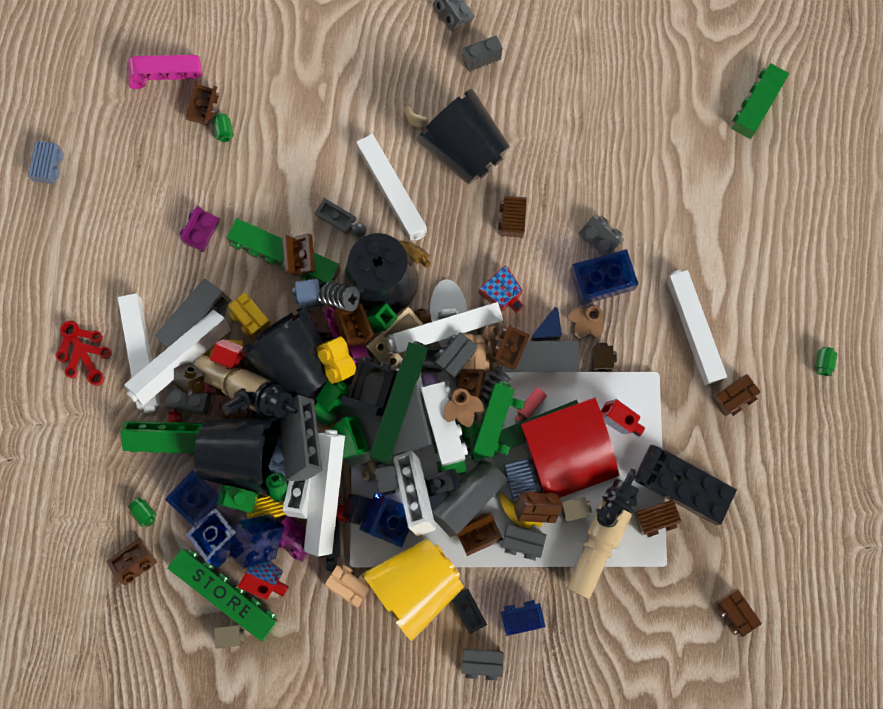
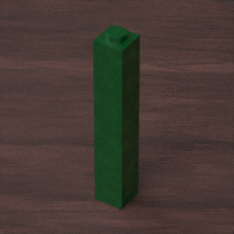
M409 342L369 456L370 459L390 464L428 353V348L421 342Z
M574 400L502 429L498 443L509 446L510 449L525 444L526 441L520 428L521 424L576 405L578 401ZM475 441L468 443L467 455L469 460L473 459L474 463H478L488 459L471 452ZM495 451L493 456L498 455L500 453Z

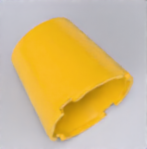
M428 538L362 574L387 611L392 612L397 620L396 623L410 641L414 640L464 588L459 580L461 576L455 569V566L444 555L439 545L436 544L434 546Z

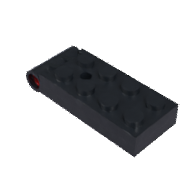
M655 445L649 446L634 478L636 483L668 500L674 499L675 504L714 525L722 524L737 489Z

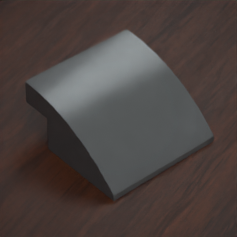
M384 374L365 380L359 400L376 405ZM351 384L347 386V389L349 391L351 388ZM417 385L391 459L405 452L415 451L432 444ZM344 405L340 412H337L338 421L344 417H358L370 450L368 453L348 458L349 467H358L376 461L370 459L369 456L383 416L373 415Z

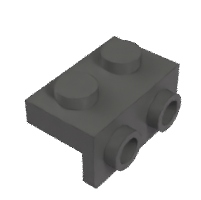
M435 0L433 2L434 8L450 31H455L459 24L470 22L475 17L464 0Z
M596 215L589 220L579 234L605 258H608L617 246L624 241L622 238L623 234L616 228L612 229L605 217Z

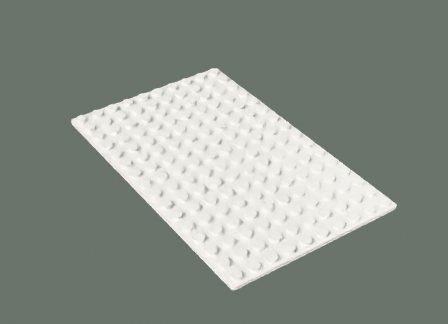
M383 372L368 373L366 379L383 375ZM432 372V373H434V374L436 375V377H437V375H438L440 372ZM460 372L454 379H452L454 380V384H456L457 377L460 376ZM485 372L484 381L485 379L491 380L489 375L491 373L495 374V372ZM504 372L511 379L509 381L511 388L515 389L512 398L525 402L536 387L547 395L530 418L574 400L581 403L596 397L600 410L606 401L619 400L640 415L641 418L638 423L645 427L642 435L638 437L633 433L621 434L606 424L620 476L559 498L561 502L585 497L586 501H590L592 512L589 513L590 517L564 523L561 510L556 523L545 522L542 523V527L531 526L530 530L547 534L541 558L536 557V560L533 561L524 558L522 553L517 552L516 556L504 553L505 549L501 548L503 540L467 556L458 536L455 535L450 538L435 521L436 530L416 536L407 527L408 523L403 525L406 514L401 491L386 496L381 495L376 476L369 482L362 480L361 473L364 472L368 465L365 464L351 467V494L374 499L375 503L369 523L361 522L360 525L351 523L350 565L354 568L375 567L428 538L434 546L436 544L439 545L444 555L449 558L455 567H576L585 548L583 544L588 541L586 533L600 502L603 501L602 496H608L605 494L606 490L613 485L615 479L625 481L630 469H635L637 473L650 445L663 449L659 373ZM509 406L502 429L518 423L515 420V417L518 415V409ZM485 409L483 410L480 416L476 417L479 427ZM460 436L461 444L465 443L466 448L468 449V444L466 440H463V437ZM525 443L510 449L508 455L500 453L493 456V458L483 461L494 465L506 477L504 464L526 458L530 462L525 449L527 444ZM433 444L413 451L420 459L424 477L438 473L436 462L440 461L439 454H435ZM465 455L464 460L466 474L457 475L459 482L478 464L474 463L473 459L469 460L468 455ZM393 458V459H391V461H390V466H394V467H395L394 458ZM377 461V464H378V465L385 464V463H382V462ZM533 473V480L538 482L535 473ZM633 480L632 485L639 489L636 496L637 505L636 507H631L634 512L665 502L663 496ZM508 481L471 519H476L481 514L491 512L503 538L507 524L518 526L506 515L500 502L499 493L502 492L513 503ZM632 513L618 548L611 551L612 557L608 558L604 567L666 566V529L658 530L659 534L647 537V534L641 535L634 513ZM403 527V528H404V532H405V528H406V533H405V535L402 536V537L399 536V530H400V528Z

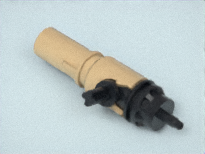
M205 355L198 357L193 364L205 374V383L222 390L225 395L232 399L221 406L226 415L239 408L243 410L250 408L259 414L268 417L276 416L278 418L285 417L288 413L296 414L298 412V409L293 406L292 395L287 393L284 387L249 370L237 367L229 369L225 365L222 366L221 363L218 364L214 360L211 361L210 357Z
M630 469L625 481L615 479L613 485L606 490L605 494L608 496H602L603 501L600 502L586 533L588 541L583 544L585 548L566 588L590 600L608 558L612 557L611 551L618 548L632 513H634L631 507H636V496L639 491L638 488L632 485L636 474L635 469Z

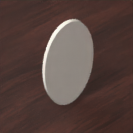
M446 279L437 284L430 302L432 321L467 311L464 295L455 282ZM450 337L437 342L441 347H448L449 344L447 342Z

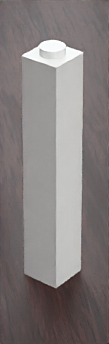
M373 133L357 141L358 151L409 240L423 238L425 233H427V227Z
M676 270L670 273L671 275L666 281L704 385L707 386L723 381L727 378L690 274L688 270L683 272Z
M137 293L118 297L132 378L153 361L142 299ZM157 393L145 405H141L136 401L137 408L144 411V413L155 411V408L161 407L159 394Z
M498 302L387 335V346L392 351V354L406 351L409 342L414 343V341L426 345L449 338L453 334L458 335L459 332L465 333L503 321Z
M212 310L124 384L129 391L126 393L133 402L138 401L141 405H145L174 380L175 368L189 362L194 363L198 357L202 356L231 331L226 319L215 310Z
M326 429L325 433H318L323 471L312 477L304 552L315 556L332 554L345 436L337 434L336 430Z

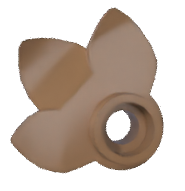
M590 305L586 309L576 308L567 317L569 321L576 323L574 328L576 338H584L590 333L595 338H599L604 329L601 321L603 316L602 310L595 305ZM594 312L596 317L591 318L589 313Z
M487 325L483 331V337L485 341H488L489 352L494 360L495 357L492 354L496 345H498L497 341L499 340L500 333L496 326Z
M463 388L456 389L451 394V401L445 406V420L451 422L457 418L462 425L470 427L474 421V412L483 411V404L478 397L470 396L467 390ZM458 396H463V397H464V401H463V402L457 401V397H458Z

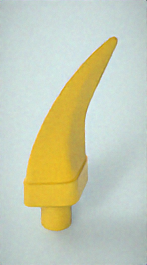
M502 492L499 493L503 510L512 522L529 530L532 525L542 527V522L518 521L514 511V504Z

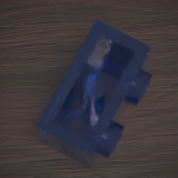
M535 600L523 602L524 606L516 608L515 604L504 606V611H500L505 636L545 628L541 604L535 603Z

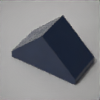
M554 307L530 339L531 341H547L561 338L562 332L557 307Z

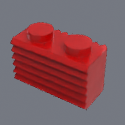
M223 339L216 343L210 360H214L218 364L221 363L222 366L225 365V367L230 369L242 364L245 357L240 353L242 346Z

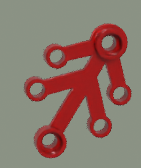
M74 321L64 322L60 328L63 340L59 351L56 353V359L62 363L67 362L69 359L67 351L70 342L74 345L69 365L65 369V375L71 379L77 377L78 370L76 368L79 358H81L89 372L87 376L88 382L94 386L102 385L105 381V376L95 368L88 353L100 355L103 359H109L112 351L108 347L101 348L84 344L80 341L79 337L89 338L94 343H100L103 340V335L99 331L92 332L80 329L79 325ZM73 328V332L68 334V329ZM99 334V338L94 340V335ZM104 350H108V354L106 356L102 355ZM62 353H65L64 359H60ZM71 369H74L73 375H69ZM96 376H100V380L98 382H95L94 380Z

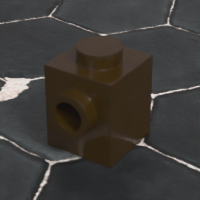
M597 343L591 350L592 372H612L614 363L617 362L616 351H613V346H608V343Z
M191 362L174 369V385L184 394L190 396L204 389L205 374Z

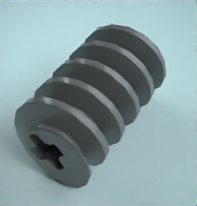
M327 282L318 293L319 301L322 304L343 310L354 311L359 303V291L354 286Z
M499 368L494 369L495 374L491 373L489 375L491 380L485 379L484 381L486 386L483 385L481 395L483 409L486 408L495 383L499 384V381L510 384V377Z

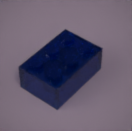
M627 249L572 264L570 269L581 305L634 291L639 285Z

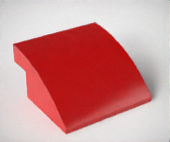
M596 397L520 425L527 444L525 449L530 462L533 463L535 475L542 493H554L561 498L620 476L612 443Z

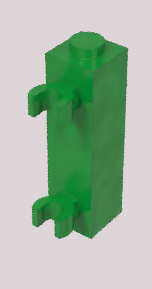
M499 381V384L495 383L493 385L471 452L487 458H493L495 451L508 455L510 447L499 444L498 439L509 406L521 410L525 403L522 400L512 398L515 389L510 388V384Z

